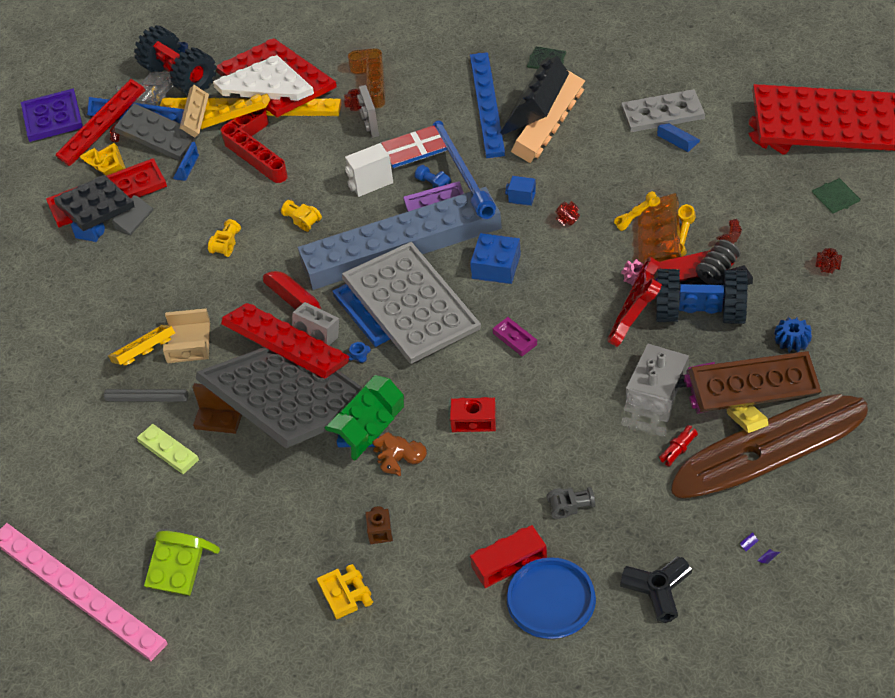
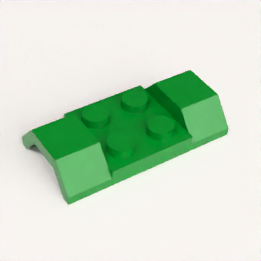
M374 375L324 428L329 432L339 434L351 447V458L355 461L404 408V394L389 378Z

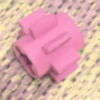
M637 259L633 263L627 261L624 265L625 268L621 271V274L624 275V282L633 286L643 263Z

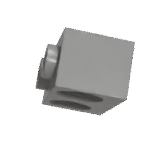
M304 302L293 312L292 326L298 330L305 331L316 339L322 340L327 345H331L338 338L339 318Z

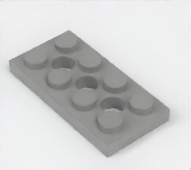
M695 89L621 103L630 132L658 128L662 124L670 123L674 125L705 119V113Z

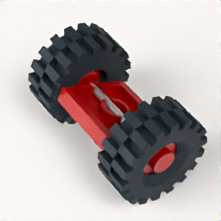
M151 26L149 31L145 29L143 31L144 35L138 37L140 41L135 44L137 48L134 49V53H136L134 57L137 60L136 62L154 74H157V72L161 74L163 70H167L172 76L170 78L173 83L172 85L188 95L193 85L203 91L205 88H210L209 84L213 83L214 80L212 78L216 76L214 70L217 69V66L214 65L216 62L210 55L194 47H191V50L185 49V53H180V50H178L181 47L180 43H178L180 41L179 38L162 26Z

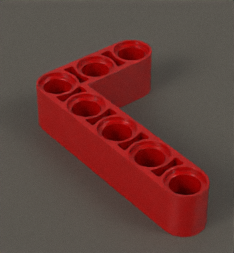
M266 108L236 117L222 126L221 134L224 145L275 183H282L288 178L285 161L252 137L269 124Z

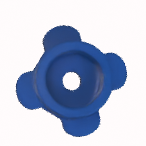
M362 342L353 343L349 348L350 353L347 354L349 361L357 360L360 363H364L367 360V354L371 351L370 347Z

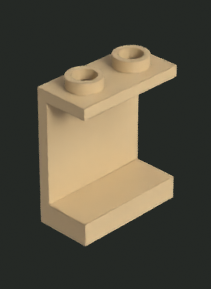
M207 308L166 312L165 316L168 325L172 326L175 334L170 336L172 339L168 341V344H163V352L167 363L209 359L210 318Z

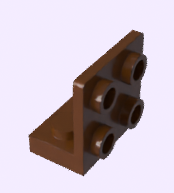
M194 383L192 388L199 406L193 424L194 429L236 434L242 414L203 384Z

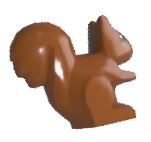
M389 432L373 441V445L376 446L373 451L376 453L382 452L377 456L379 459L377 462L381 463L380 468L385 473L401 476V468L398 464L401 459L410 464H419L427 455V449L421 442L411 441L409 443L405 438L394 436Z

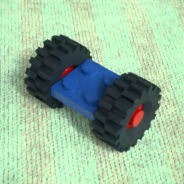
M658 269L657 282L661 283L662 286L657 294L656 322H678L679 311L686 313L705 311L711 314L722 312L723 306V323H746L747 270H725L723 285L680 284L679 292V269Z

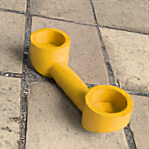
M688 204L682 205L678 210V215L682 222L678 240L672 242L668 248L670 255L674 258L686 255L687 251L684 246L690 224L696 218L694 208Z

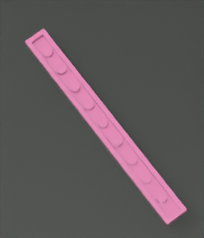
M6 523L0 529L1 550L149 661H152L167 646V641L11 525Z

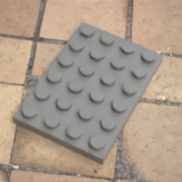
M412 242L342 273L344 282L410 364L481 329V323Z

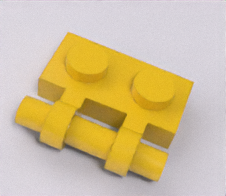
M353 564L346 567L347 574L341 575L339 569H336L317 578L318 585L336 620L357 611L356 601H362L365 607L373 603L370 597L371 592L362 581V574L359 570H356ZM347 585H354L356 590L350 592Z

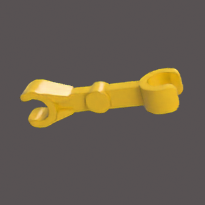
M649 192L644 202L635 206L629 213L614 219L617 228L620 231L625 230L632 219L641 215L649 206L655 207L659 205V197L655 192Z

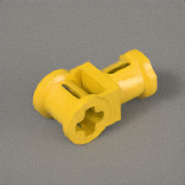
M292 200L285 201L281 208L283 216L293 218L294 224L306 232L310 231L311 226L316 221L319 222L322 219L321 213L315 207L305 204L299 207Z
M232 219L225 221L223 230H217L215 235L210 238L208 242L209 253L214 254L217 252L229 257L236 244L234 237L241 230L240 224Z

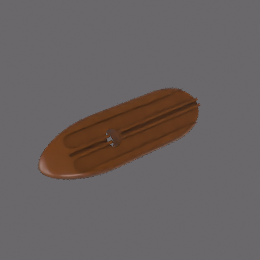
M843 394L820 397L769 418V426L750 433L742 430L719 440L696 453L679 469L672 482V494L678 498H692L729 489L828 446L851 433L863 422L868 412L867 402L862 397L842 396ZM747 452H754L758 454L760 458L751 461L748 460L747 455L743 454Z

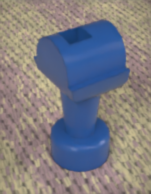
M420 165L415 171L416 179L420 181L427 180L432 184L433 188L451 184L450 177L443 171L435 175L430 173V169L424 165Z

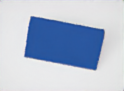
M670 123L658 126L657 136L687 152L700 142V139Z
M195 142L191 143L173 179L187 180L199 157Z

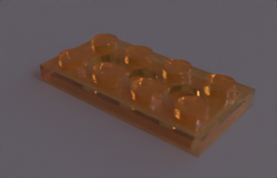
M676 193L660 197L659 205L655 207L649 206L638 216L639 262L644 264L650 256L659 262L681 257L678 215L679 199Z

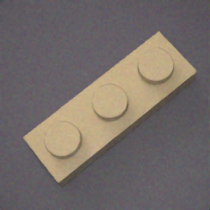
M195 85L189 90L180 124V129L194 138L200 133L209 97L208 93Z

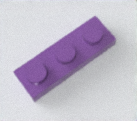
M460 181L405 196L403 200L408 212L464 193Z

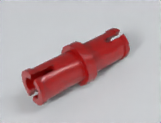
M687 425L677 438H673L670 441V446L659 456L660 461L664 463L667 459L665 465L670 467L680 454H684L687 446L698 435L695 428L690 432L692 426Z

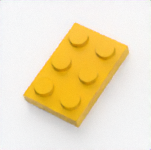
M161 325L109 354L108 357L112 363L126 366L135 361L134 357L138 354L145 355L153 350L152 346L158 343L162 345L172 339L170 336L175 334L172 326Z

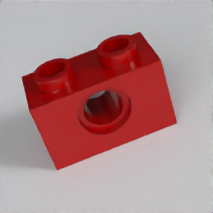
M462 397L451 399L450 422L452 432L496 431L495 398Z

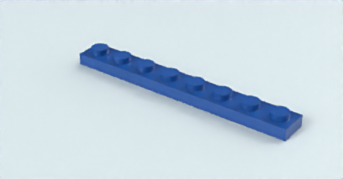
M488 52L470 54L486 158L505 156L503 137L500 133L501 126Z

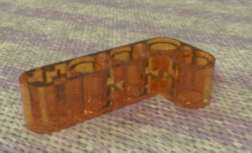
M373 48L350 52L348 54L350 71L354 74L366 73L367 89L375 108L383 107L386 101L384 64L381 50Z

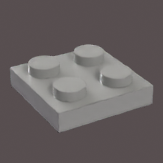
M359 86L360 94L357 95L359 106H362L359 109L361 119L366 120L364 121L366 132L370 131L372 138L377 137L379 132L375 107L367 86Z

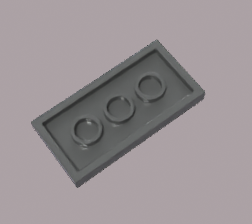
M135 103L114 127L116 133L179 161L188 151L191 143L195 142L199 137L198 135L194 138L180 129L179 123Z

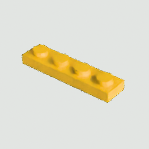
M267 93L263 95L256 94L249 100L244 101V99L235 102L234 105H224L213 112L212 110L206 111L201 129L266 108L270 98Z

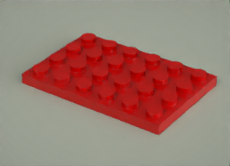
M275 38L269 39L244 53H240L216 65V72L221 76H227L237 70L247 68L254 63H259L271 56L278 55L313 87L314 94L298 101L290 100V97L270 99L266 110L275 117H279L337 88L335 80Z

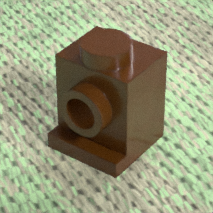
M377 506L373 507L369 512H365L370 545L393 541L389 510Z

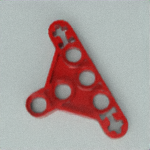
M651 256L644 262L607 338V342L615 347L622 343L632 323L647 303L652 301L661 289L662 284L654 278L660 262Z

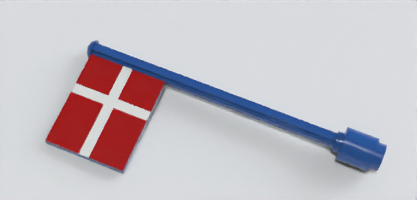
M435 121L433 126L381 143L389 154L390 163L393 168L448 151L473 195L471 204L477 215L483 219H489L494 216L496 206L487 192L480 191L444 129L442 121Z

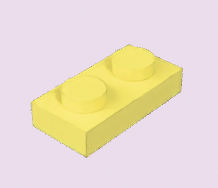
M753 405L727 409V414L747 433L769 426L767 417Z

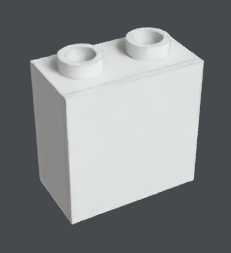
M381 143L345 157L347 165L345 170L349 177L348 186L352 192H356L358 197L393 183L390 157Z

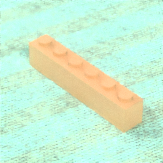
M568 71L569 75L547 117L528 124L511 150L512 153L529 163L534 158L538 159L544 150L542 146H547L552 138L550 134L553 133L555 135L560 127L559 121L564 122L568 115L567 110L571 111L576 103L574 99H579L585 90L582 88L585 80Z

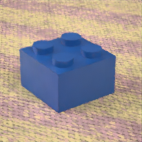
M480 233L470 262L472 279L512 284L521 255L520 238Z

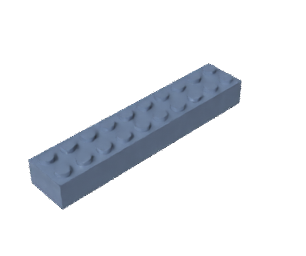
M486 187L480 188V191H485L490 195ZM471 192L299 246L298 252L312 290L342 281V273L409 242H412L422 254L477 237L480 233L487 234L502 229L500 211L496 206L493 217L489 219L479 217L471 204L473 195Z

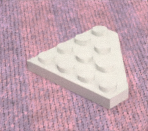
M278 55L271 56L264 61L254 63L252 66L237 70L230 75L222 76L220 79L213 81L214 88L222 96H230L231 93L240 94V97L251 98L256 94L263 95L267 93L270 99L290 97V100L298 101L314 94L313 87Z

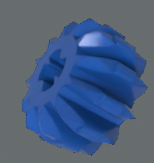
M787 317L786 321L780 320L774 332L776 344H780V349L787 348L788 352L794 349L798 353L800 348L806 350L812 339L811 326L807 325L806 320L799 321L798 317L795 319Z

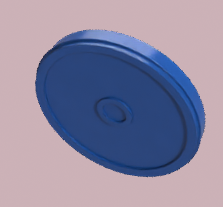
M541 558L526 564L513 576L507 592V608L513 621L525 632L546 639L566 637L580 630L590 620L596 604L595 590L587 573L575 563L561 558Z

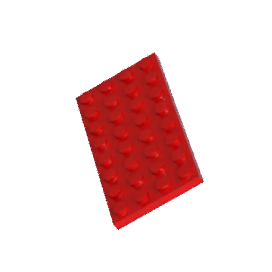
M765 84L753 85L752 93L759 143L895 151V93Z

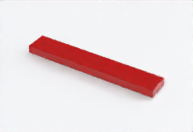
M130 79L55 154L56 157L63 163L71 166L146 91L145 88L133 79Z

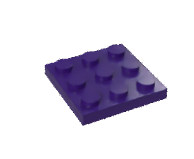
M74 88L21 102L29 142L83 127Z

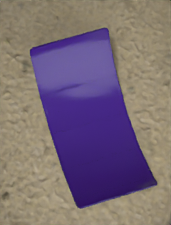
M751 533L740 545L747 551L759 540L754 533ZM769 549L757 561L768 564L780 552Z

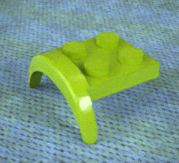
M159 531L154 538L156 544L144 586L146 588L190 596L203 549L218 554L220 548L205 539L173 531Z

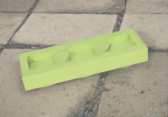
M154 424L137 437L139 443L182 474L199 460L196 454Z

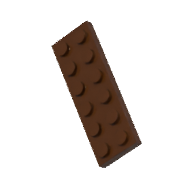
M809 351L696 366L688 370L700 412L809 397L821 393Z

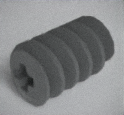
M717 241L715 246L711 248L710 252L697 265L696 273L698 277L705 283L714 285L715 280L719 281L722 278L721 275H724V271L729 269L731 264L736 261V258L741 255L740 250L729 241Z

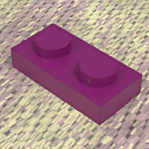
M509 317L492 328L493 334L520 356H524L537 346V339Z

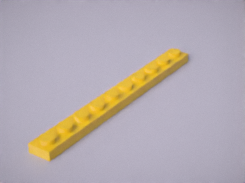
M162 98L160 106L185 109L187 98ZM208 98L205 112L209 110L213 112L221 106H231L241 99L246 101L250 98ZM313 99L281 116H339L341 99ZM267 111L268 116H274L269 111Z

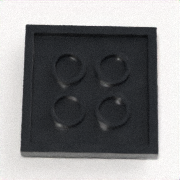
M105 175L79 185L77 188L64 192L54 198L55 204L82 231L88 230L135 207L134 201Z

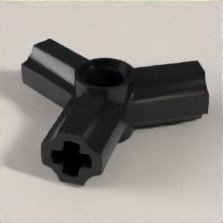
M678 556L661 570L653 572L626 566L622 573L620 587L648 594L651 598L657 621L667 623L678 617L671 590L692 574V569L683 557Z

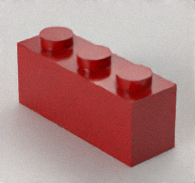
M531 525L517 530L506 538L497 540L486 548L475 551L474 554L470 555L471 567L484 588H487L517 573L526 564L537 559L547 558V547L534 526Z

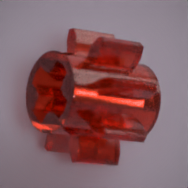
M351 89L344 95L345 108L349 107L351 111H359L362 106H359L357 95L360 94L359 89Z
M565 201L561 203L555 211L558 215L556 217L557 221L563 226L566 223L570 226L573 225L580 216L577 212L579 210L578 206L572 201L569 204Z
M825 248L822 253H817L815 266L820 267L822 273L833 274L835 269L840 270L842 255H838L836 249Z

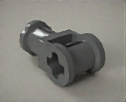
M587 487V490L573 492L572 488H558L551 490L546 496L548 502L551 503V515L554 519L578 514L577 508L595 507V498L591 487Z

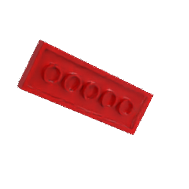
M154 158L106 176L129 198H132L134 195L141 197L167 187L166 181ZM62 193L46 198L58 228L73 222L54 202V198Z
M246 303L222 317V325L324 379L345 366L349 361V356L342 353L341 350L325 344L322 340L308 335L305 331L296 329L289 323L275 318L272 314L256 308L253 304Z

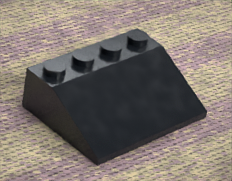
M558 56L545 58L540 63L539 68L524 88L500 132L502 135L547 117L569 75L568 70Z

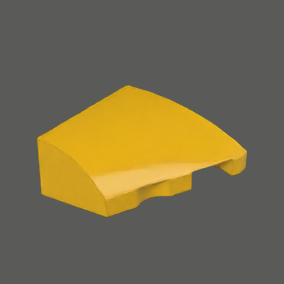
M115 143L99 152L94 147L80 155L84 162L104 175H110L126 169L118 146Z

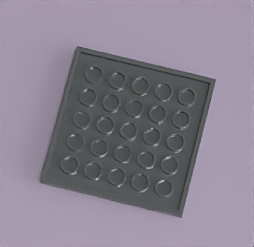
M265 347L197 371L196 373L197 381L285 448L327 431L324 427L362 388L339 370L324 379Z

